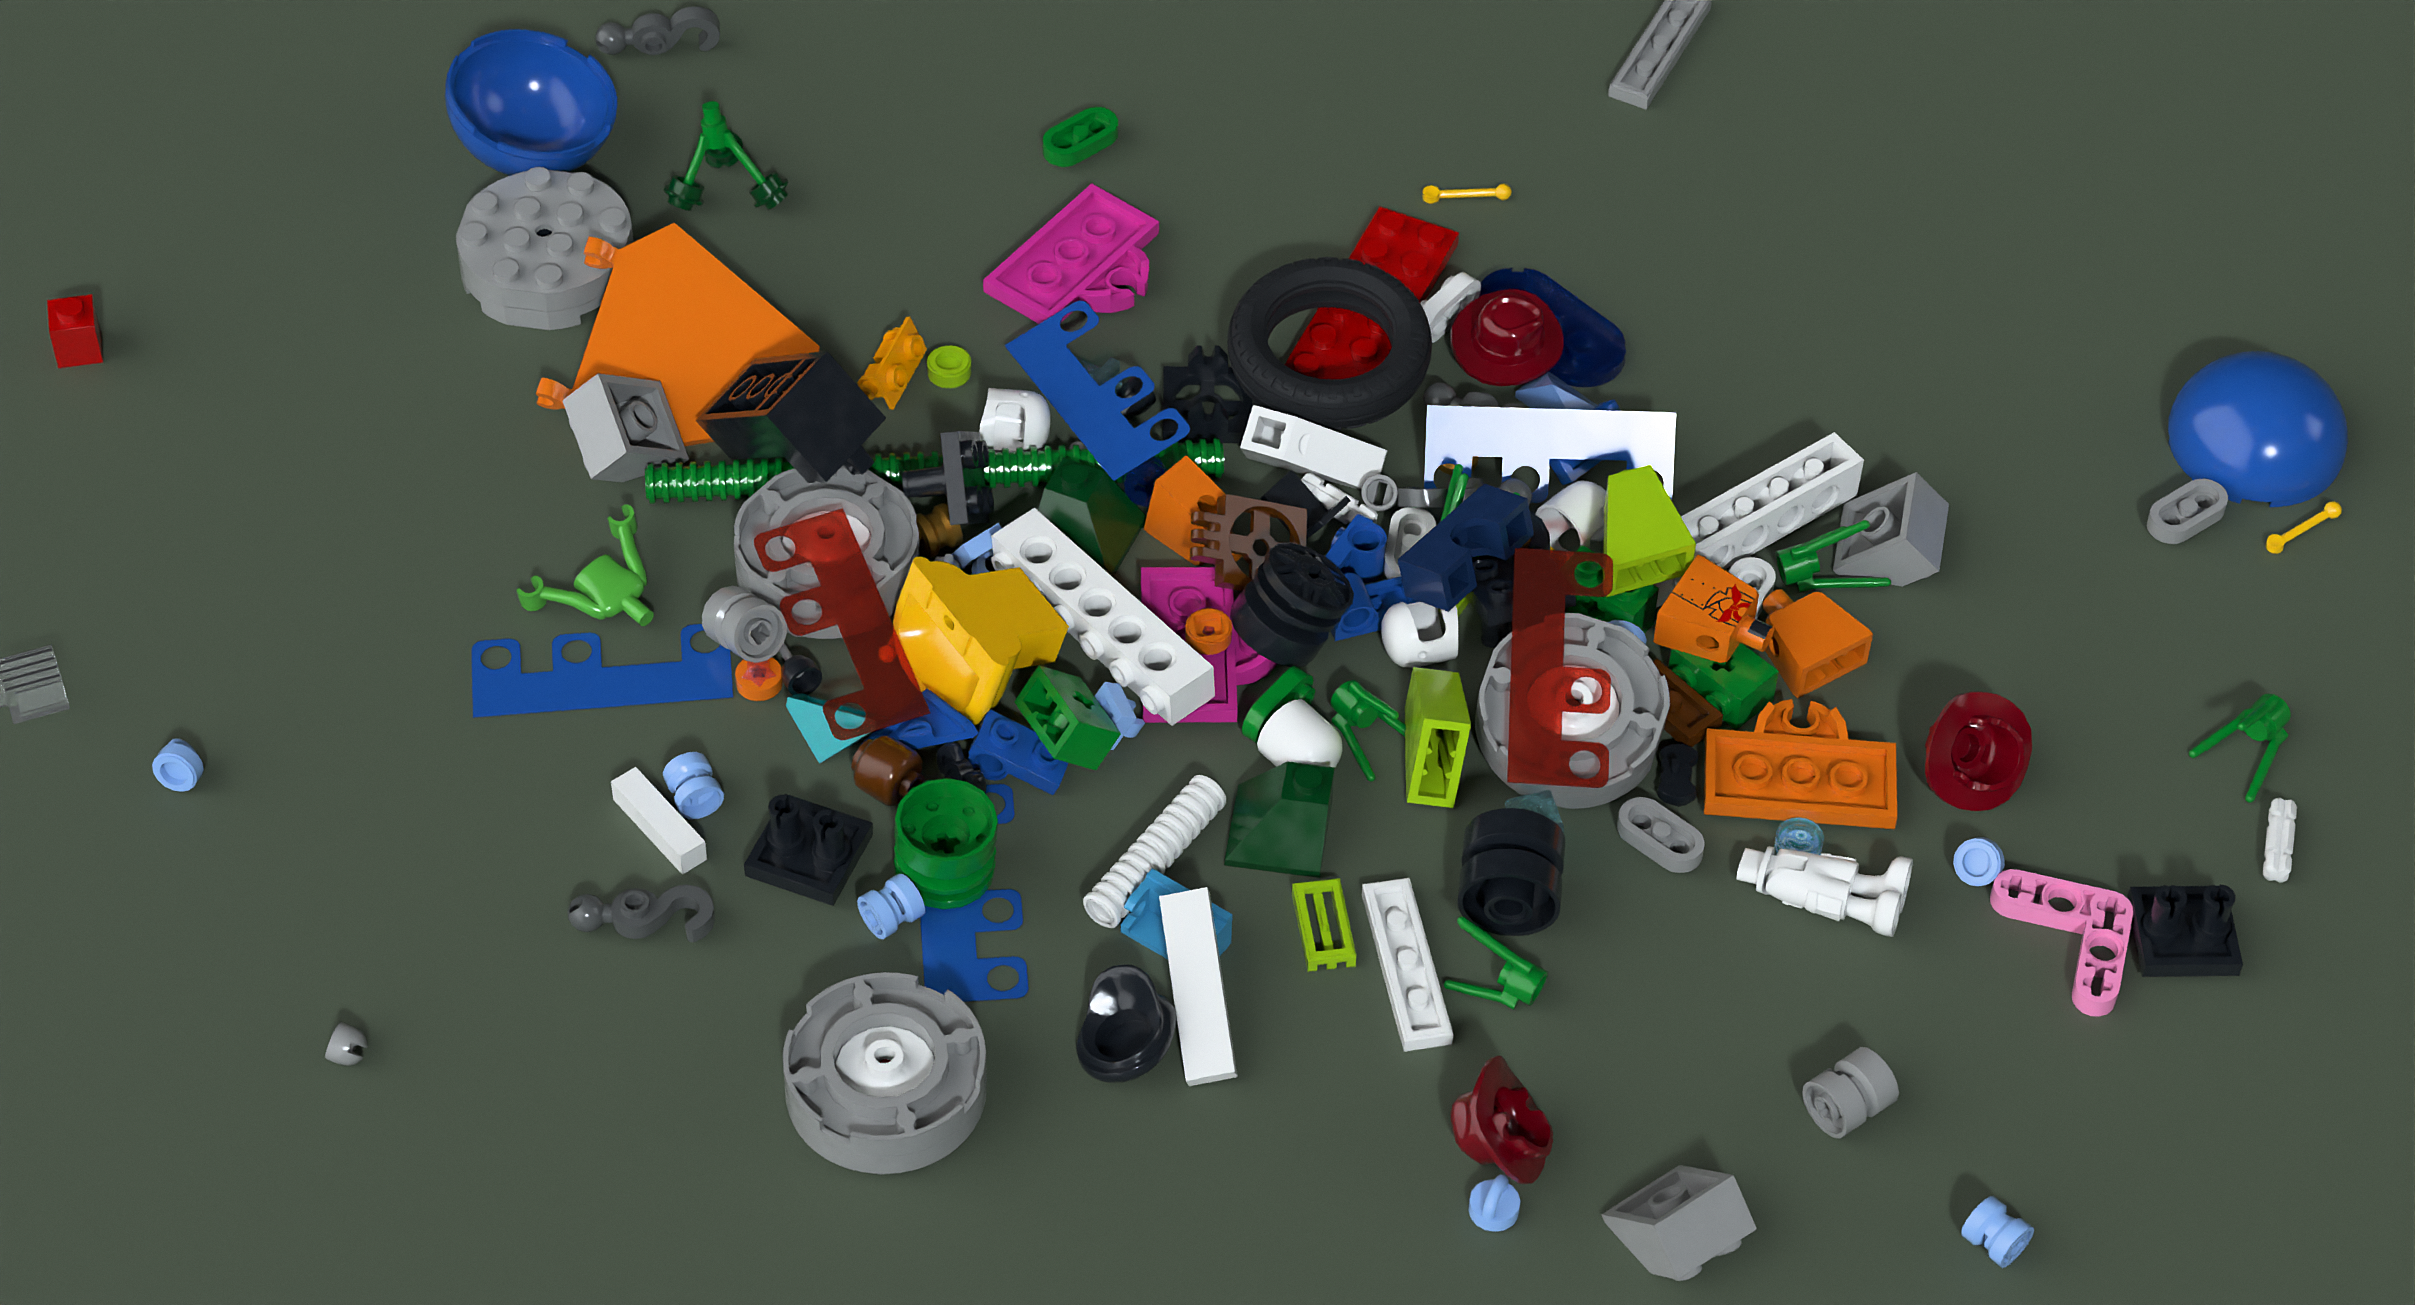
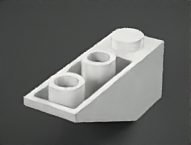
M1256 405L1252 407L1240 446L1245 457L1305 475L1306 473H1313L1323 480L1362 490L1363 484L1371 476L1381 475L1388 452L1380 447L1304 419Z

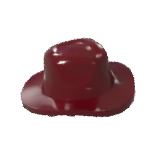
M1508 289L1482 295L1470 302L1458 314L1450 330V345L1455 360L1466 374L1483 384L1499 387L1520 385L1542 376L1558 363L1564 349L1563 332L1554 313L1537 295L1524 290Z
M1971 691L1956 695L1946 704L1936 722L1929 728L1925 743V775L1928 786L1943 802L1958 809L1970 811L1992 810L2007 802L2021 786L2032 753L2031 727L2023 712L2012 701L1998 694Z
M1498 1055L1491 1057L1484 1064L1474 1090L1460 1094L1452 1105L1450 1118L1455 1141L1461 1151L1477 1163L1483 1165L1496 1163L1515 1182L1519 1184H1532L1541 1174L1546 1156L1551 1152L1553 1143L1552 1127L1544 1111L1538 1110L1528 1090L1513 1074L1505 1059Z

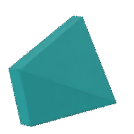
M802 693L789 696L786 702L788 711L819 764L869 737L889 720V717Z

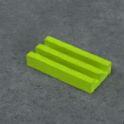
M1340 878L1293 883L1292 898L1307 972L1317 971V965L1326 964L1327 970L1336 969L1337 963L1345 962L1346 967H1355L1357 956ZM1322 892H1330L1342 949H1334ZM1305 894H1311L1323 951H1316Z

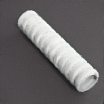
M1203 775L1194 776L1189 785H1186L1180 794L1172 800V804H1169L1163 810V814H1159L1154 823L1150 824L1145 830V833L1139 836L1137 843H1133L1130 846L1128 852L1120 857L1119 862H1116L1111 867L1110 872H1107L1101 878V882H1098L1092 888V892H1088L1083 898L1086 912L1096 923L1107 928H1115L1120 923L1121 918H1124L1129 913L1124 908V905L1131 894L1147 878L1148 872L1153 868L1164 874L1165 869L1169 868L1174 863V859H1177L1183 853V849H1186L1192 843V840L1200 834V830H1203L1209 824V820H1212L1218 814V811L1226 805L1225 793L1214 780Z

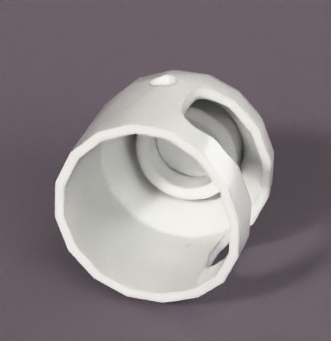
M988 388L987 402L980 423V440H985L988 449L994 448L995 453L1002 452V448H1009V452H1016L1017 447H1022L1023 451H1030L1032 446H1036L1037 451L1041 450L1047 442L1051 425V414L1046 400L1040 394L1032 391Z
M1577 481L1562 489L1537 509L1535 515L1543 520L1549 532L1550 546L1561 556L1571 557L1574 554L1562 548L1558 541L1559 537L1570 528L1577 530L1580 546L1583 545L1588 549L1590 548V540H1604L1606 491L1601 486L1589 481Z
M1400 602L1391 606L1383 616L1381 623L1383 644L1391 660L1401 667L1413 668L1455 659L1458 655V614L1456 605L1449 612L1440 609L1446 628L1444 635L1441 631L1438 608L1423 602L1412 604Z
M1303 699L1293 700L1277 710L1264 725L1257 742L1258 751L1276 767L1288 761L1335 768L1343 751L1342 738L1336 728Z

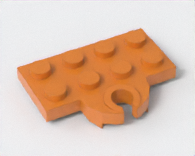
M1792 699L1783 700L1774 705L1769 701L1758 715L1754 732L1707 728L1704 760L1705 815L1895 829L1897 822L1896 743L1849 739L1846 722L1837 707L1830 710L1820 703L1810 701L1806 720L1811 726L1808 728H1797L1789 722L1792 719L1794 709Z

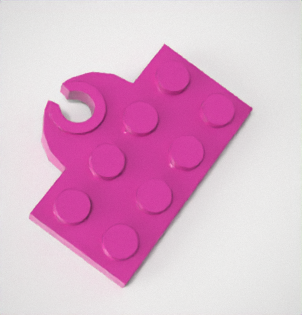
M1091 183L983 279V292L1038 324L1076 301L1087 302L1094 312L1114 313L1127 310L1134 306V293L1129 289H1119L1116 286L1129 285L1135 289L1137 295H1146L1149 283V259L1142 249L1159 234V221ZM1072 312L1065 315L1061 322L1065 320Z
M1141 567V603L1185 642L1186 621L1195 611L1212 608L1224 612L1230 618L1231 607L1234 603V590L1215 587V567ZM1232 624V641L1228 648L1213 655L1200 654L1214 667L1215 697L1177 723L1237 722V686L1255 683L1268 676L1277 663L1259 655L1248 646ZM1205 632L1204 634H1206L1207 636H1209V635H1212V634H1214V633ZM1143 705V720L1145 723H1168L1158 713L1155 715L1150 713Z

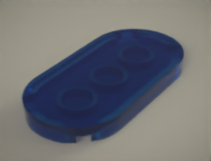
M1505 268L1489 274L1481 281L1479 297L1500 290L1518 289L1537 295L1548 305L1561 326L1564 339V349L1561 358L1549 372L1566 384L1574 387H1596L1610 382L1622 371L1625 365L1626 348L1621 330L1547 275L1533 269L1524 268L1523 272H1512L1513 268Z

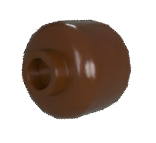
M879 736L876 739L866 740L858 748L852 759L851 770L854 772L855 785L861 791L884 805H898L912 788L924 783V776L921 774L923 768L921 756L915 750L892 736Z

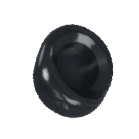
M1134 965L1112 966L1100 973L1092 986L1087 1016L1079 1032L1076 1049L1082 1068L1087 1074L1097 1080L1114 1083L1139 1078L1149 1072L1163 1059L1171 1045L1176 1025L1175 1007L1168 998L1157 993L1151 978L1142 969Z

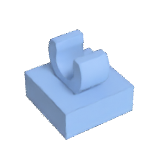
M999 523L962 544L951 554L954 556L953 559L961 564V570L972 564V574L989 572L985 567V561H991L993 557L991 535L1002 529Z
M1104 682L1096 693L1095 698L1121 733L1111 749L1114 750L1123 736L1128 738L1135 737L1145 725L1143 719H1136L1133 712L1136 704L1134 701L1127 699L1120 684Z

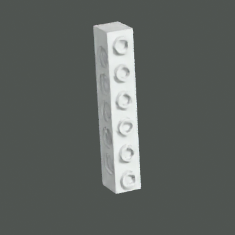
M1834 432L1681 516L1696 542L1694 559L1697 555L1703 556L1725 570L1739 559L1749 557L1856 497L1864 459ZM1682 577L1653 584L1659 588L1656 608L1664 604Z
M1036 508L1031 509L991 535L993 547L991 561L995 571L1020 567L1069 626L1067 632L1080 643L1086 655L1093 660L1098 659L1110 670L1118 684L1122 687L1128 686L1134 691L1150 713L1154 715L1158 713L1173 726L1215 697L1214 667Z

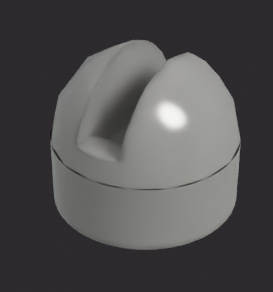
M1371 476L1362 486V499L1368 507L1375 511L1389 510L1398 499L1397 485L1388 476ZM1379 482L1387 484L1382 505L1375 504Z
M340 1022L331 1036L325 1059L344 1066L357 1064L363 1057L354 1053L357 1045L367 1048L365 1035L356 1027Z

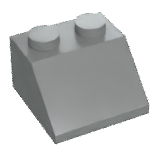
M598 373L562 400L569 418L570 427L575 434L582 453L584 466L591 479L625 482L645 476V468H647L648 463H654L655 468L661 467L662 463H668L669 467H674L677 462L684 464L689 460L660 381Z
M1917 472L1844 503L1840 527L1854 525L1863 520L1869 521L1870 526L1853 536L1837 542L1833 571L1838 576L1849 578H1889L1891 585L1901 587L1917 580L1928 578L1932 574L1939 572L1949 503Z
M1683 1165L1677 1166L1601 1214L1605 1224L1651 1274L1671 1278L1675 1281H1683L1694 1277L1701 1272L1702 1264L1716 1255H1725L1736 1250L1742 1244L1741 1239L1757 1229L1734 1175Z

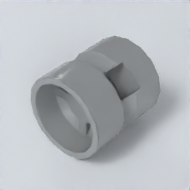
M733 585L723 587L713 593L706 602L702 613V626L706 635L714 642L749 662L758 663L773 657L782 647L787 634V622L781 611L744 588Z
M1860 1047L1837 1062L1834 1071L1828 1068L1804 1084L1802 1095L1808 1113L1815 1123L1831 1137L1842 1138L1866 1122L1867 1117L1875 1116L1896 1102L1899 1090L1893 1072L1886 1062L1871 1049Z

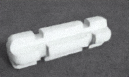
M1306 473L1301 479L1327 510L1345 496L1351 500L1334 516V518L1342 523L1347 524L1351 522L1357 514L1373 520L1375 524L1377 523L1378 514L1375 510L1365 504H1361L1359 507L1357 505L1359 503L1358 500L1330 483L1324 486L1325 481L1315 474Z
M2280 797L2271 802L2269 809V826H2267L2264 855L2266 861H2264L2263 875L2268 881L2276 880L2279 883H2283L2289 879V873L2291 872V854H2293L2295 835L2294 819H2296L2297 805L2293 800H2284Z

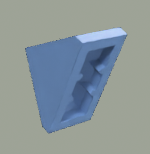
M1549 371L1527 382L1515 392V398L1529 408L1592 410L1597 406V404Z

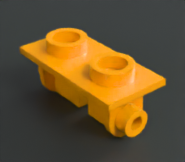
M910 317L905 318L901 327H895L884 334L883 341L873 357L876 364H869L864 375L860 377L857 383L870 400L883 397L890 410H894L927 350L923 338L918 333Z

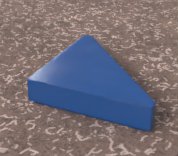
M927 688L865 739L864 742L868 739L889 735L912 749L974 738L978 731L969 719Z

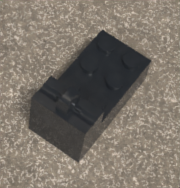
M827 351L755 358L699 416L696 422L731 460L785 457L807 483H815V481L824 483L842 465L852 475H863L874 464L873 459L861 445L884 422L886 417Z

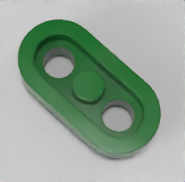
M1091 107L1047 130L1043 136L1044 158L1052 165L1069 167L1098 153L1117 140L1118 117L1107 108Z
M1296 666L1289 668L1251 707L1243 722V736L1257 744L1259 734L1264 725L1283 705L1298 699H1303L1310 705L1315 696L1313 676Z

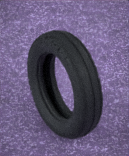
M1318 257V260L1309 258L1295 261L1293 264L1283 265L1257 280L1244 293L1233 312L1228 329L1227 346L1230 364L1237 381L1245 393L1258 406L1295 416L1331 430H1342V428H1358L1366 426L1367 423L1377 422L1399 410L1412 398L1422 384L1429 368L1432 354V336L1423 307L1412 291L1404 286L1400 280L1389 273H1385L1384 270L1367 263L1364 265L1361 261L1346 258L1338 260L1337 257ZM1333 307L1360 313L1376 322L1387 334L1392 348L1380 365L1364 374L1346 379H1319L1300 374L1281 363L1271 351L1268 338L1273 329L1282 320L1295 313L1313 308Z

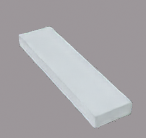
M1410 878L1362 884L1361 895L1404 1052L1452 1045L1453 1032Z
M1205 887L1159 896L1186 1082L1188 1086L1236 1078L1238 1076L1210 892Z

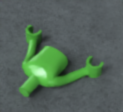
M628 504L621 506L625 517L623 521H616L611 516L607 517L612 535L620 540L623 556L629 570L622 567L610 555H602L586 566L575 578L573 585L578 592L544 586L540 577L533 576L531 577V582L536 591L525 593L520 588L516 589L521 606L527 611H537L545 606L547 600L572 606L599 620L611 618L624 611L640 626L648 625L653 619L654 613L638 599L644 592V586L647 585L648 580L633 537L637 532L638 526L632 506Z

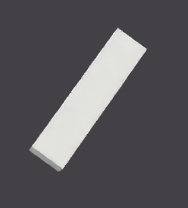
M636 767L611 781L613 800L682 875L707 860L706 844L703 838Z

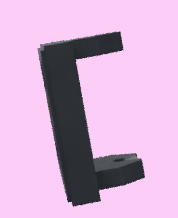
M1197 345L1188 355V367H1163V410L1173 408L1180 415H1188V420L1185 419V421L1190 426V432L1178 442L1185 443V440H1192V443H1199V439H1205L1206 443H1213L1214 438H1219L1221 443H1242L1252 410V399L1240 386L1232 367H1228V355L1220 346L1214 347L1211 356H1205L1202 345ZM1188 385H1201V393L1192 400H1175L1176 395ZM1214 385L1232 388L1239 396L1240 401H1224L1219 395L1214 393ZM1202 402L1215 403L1213 412L1206 414ZM1228 415H1236L1231 420L1228 418ZM1163 419L1164 441L1174 436L1177 432L1178 424L1175 420Z

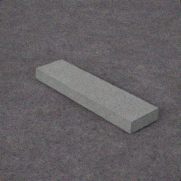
M1665 0L1609 85L1608 96L1647 110L1710 11L1712 0Z

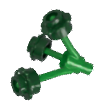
M716 101L704 103L702 105L704 118L700 122L702 133L699 136L695 154L686 176L672 175L669 185H665L664 192L669 195L667 202L686 211H691L693 205H703L704 201L701 199L705 188L694 180L705 155L706 163L714 168H721L724 165L731 167L740 161L757 182L749 191L756 201L754 206L758 208L761 205H765L768 210L774 208L788 196L785 190L788 180H782L776 171L764 177L743 150L741 138L728 129L726 117L721 115L719 103Z

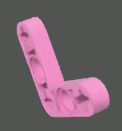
M2009 869L1999 873L1993 882L1990 894V903L1993 909L2007 918L2082 934L2072 989V1001L2078 1010L2089 1016L2100 1017L2111 1012L2116 1004L2120 990L2131 929L2133 906L2130 900L2123 894L2115 891L2022 870ZM2009 889L2018 891V898L2008 896ZM2035 894L2041 895L2039 904L2033 903ZM2056 897L2065 898L2073 904L2074 909L2061 912L2055 910L2048 901ZM2105 911L2114 913V922L2111 930L2102 929ZM2095 946H2105L2112 950L2116 957L2108 961L2100 960L2091 954L2090 949ZM2094 976L2103 978L2100 988L2101 996L2091 994Z

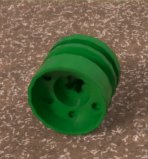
M950 778L929 780L912 788L899 802L895 816L894 833L896 842L894 847L895 875L899 873L904 874L913 882L925 906L943 910L964 907L981 898L991 886L996 867L995 845L997 841L998 819L995 806L984 791L965 781Z

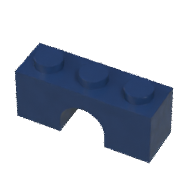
M1483 484L1398 558L1405 596L1449 612L1477 587L1472 557L1490 555L1507 560L1534 536L1528 499Z

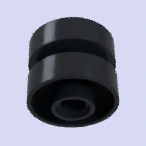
M1520 808L1494 809L1472 819L1466 826L1463 838L1462 869L1457 900L1462 916L1486 932L1504 936L1530 935L1551 926L1557 920L1561 907V876L1564 869L1566 844L1561 828L1554 821L1540 813Z

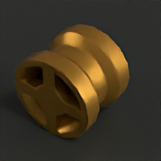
M946 503L934 506L932 513L927 515L916 514L920 553L925 558L929 559L938 555L939 550L945 546L954 548L962 544L963 534L960 525H950L949 509Z

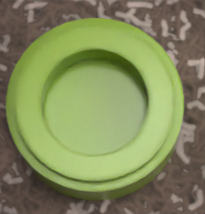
M947 345L936 348L927 358L928 378L933 384L942 388H956L965 384L971 376L970 355L967 351L957 346Z

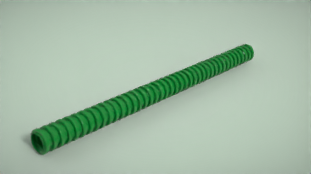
M1214 438L1213 443H1206L1205 439H1199V444H1192V440H1185V444L1178 445L1177 441L1118 478L1116 482L1123 483V478H1130L1131 482H1137V479L1144 477L1145 482H1150L1152 477L1159 478L1186 455L1207 476L1208 474H1214L1216 479L1221 478L1222 474H1224L1223 443L1220 442L1219 438ZM1059 445L1058 450H1051V446H1045L1043 451H1037L1036 446L1030 447V451H1023L1022 447H1017L1016 452H1009V448H1002V452L995 453L994 448H989V466L984 468L985 484H989L991 489L996 488V484H1003L1004 488H1010L1011 483H1018V487H1024L1025 483L1032 482L1033 487H1038L1039 482H1046L1047 485L1063 457L1102 471L1105 470L1087 448L1080 449L1079 445H1073L1072 449H1066L1065 445ZM919 451L917 456H910L909 452H904L903 457H896L895 453H889V457L882 458L881 453H876L875 458H872L874 464L868 470L894 487L903 488L902 475L904 471L941 467L943 455H938V451H932L930 456H924V452ZM762 458L761 463H754V459H748L747 464H740L739 459L733 460V464H726L725 460H719L718 465H712L711 461H705L703 466H697L696 461L690 462V466H683L682 462H677L676 467H669L668 463H662L661 467L655 468L654 463H648L647 468H645L646 499H649L650 504H655L656 499H663L664 503H670L671 498H677L679 503L684 502L685 498H692V502H698L699 497H706V501H713L714 496H720L721 501H726L727 496H734L735 500H741L742 495H749L750 498L774 476L794 469V467L789 462H783L782 458H776L775 462L768 463V458Z

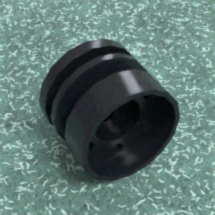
M1278 543L1270 549L1265 556L1264 563L1255 571L1254 579L1246 584L1233 603L1230 618L1234 629L1242 640L1259 655L1280 665L1303 667L1315 658L1327 641L1329 632L1339 624L1341 616L1349 610L1353 603L1354 592L1349 580L1342 571L1322 554L1299 544Z

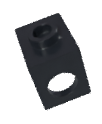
M1292 470L1260 498L1263 501L1307 509L1306 540L1326 525L1351 501L1345 496L1327 510ZM1278 519L1283 524V526L1290 532V529L1286 525V523L1282 519Z

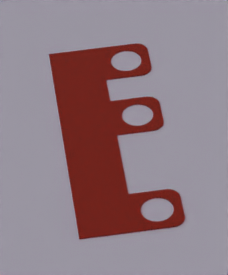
M843 508L758 534L754 538V546L764 569L770 572H777L811 561L821 585L786 596L781 600L780 609L789 631L794 635L802 636L838 625L863 684V690L831 699L824 704L823 713L833 736L839 740H848L930 714V710ZM778 536L791 539L796 547L794 555L785 561L772 560L765 551L766 544L770 539ZM801 600H814L821 606L822 616L817 622L803 625L794 620L792 608ZM846 703L860 705L866 713L864 723L855 729H845L838 725L835 720V712L841 705Z
M1515 548L1507 783L1601 788L1608 782L1609 751L1605 745L1595 742L1561 740L1562 712L1602 714L1610 707L1611 678L1606 671L1602 669L1563 667L1565 595L1595 597L1609 595L1613 589V560L1607 554ZM1584 561L1598 563L1605 573L1603 582L1593 588L1580 585L1574 576L1577 565ZM1581 677H1591L1601 685L1602 695L1593 704L1579 703L1572 696V684ZM1579 751L1594 753L1600 761L1599 772L1594 777L1587 779L1574 775L1569 766V761L1573 754Z

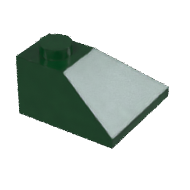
M1064 457L1044 488L1038 511L1112 577H1114L1146 521V515L1105 471Z
M1287 761L1239 784L1224 866L1320 878L1332 808L1335 768Z

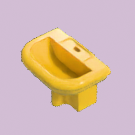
M920 556L914 557L896 604L893 619L894 645L899 663L909 680L920 693L928 688L969 719L974 726L980 724L986 713L998 704L1005 692L1013 669L1055 662L1069 628L1020 567L968 575L959 567L950 563L929 561Z

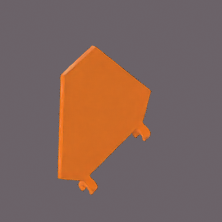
M672 223L620 249L615 248L602 239L588 237L584 249V255H586L584 264L597 269H613L573 388L569 389L555 380L541 377L536 391V396H539L537 405L547 409H565L562 400L598 373L660 381L684 446L714 442L696 420L755 358L820 352V346L676 223Z

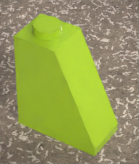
M1651 464L1609 475L1604 505L1602 591L1605 596L1609 597L1682 577L1694 560L1696 542Z
M1413 667L1405 704L1407 803L1454 808L1471 727L1459 672Z

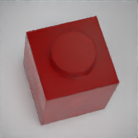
M92 294L47 300L49 333L58 368L103 363L101 330Z

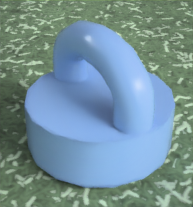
M179 738L172 739L163 747L152 764L153 773L157 780L165 787L179 792L192 789L204 771L203 762L195 749L187 741Z
M1976 837L1969 839L1961 844L1954 854L1953 865L1956 874L1963 882L1972 886H1983L1993 882L2005 867L2001 848L1996 842L1988 838Z
M1501 1174L1495 1179L1485 1180L1475 1186L1471 1191L1468 1210L1470 1218L1478 1227L1492 1232L1504 1231L1513 1226L1517 1221L1521 1201L1519 1193L1509 1184L1507 1176Z

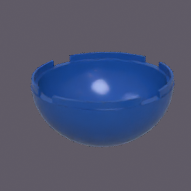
M511 29L480 36L471 41V46L458 56H455L447 73L445 102L452 128L464 147L475 158L486 166L508 176L528 171L534 167L571 172L584 165L597 154L608 139L616 119V90L603 66L591 54L587 58L578 51L566 46L568 40L549 33Z
M2239 352L2210 362L2198 370L2182 387L2172 405L2168 419L2169 446L2174 458L2183 471L2192 480L2209 479L2219 483L2226 490L2228 500L2241 504L2242 499L2270 502L2269 507H2283L2310 500L2322 493L2333 483L2344 464L2347 452L2348 430L2346 417L2342 405L2330 385L2306 364L2292 357L2273 352Z

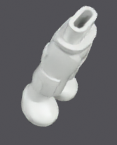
M1771 846L1767 847L1766 852L1745 848L1736 879L1756 884L1757 892L1765 895L1770 894L1781 900L1783 904L1801 909L1804 907L1807 911L1836 921L1844 920L1845 916L1852 917L1871 926L1876 933L1893 937L1895 934L1899 915L1902 913L1913 866L1912 858L1896 857L1883 875L1871 876L1859 874V863L1856 859L1834 856L1826 853L1818 855L1791 849H1780L1775 856V848Z

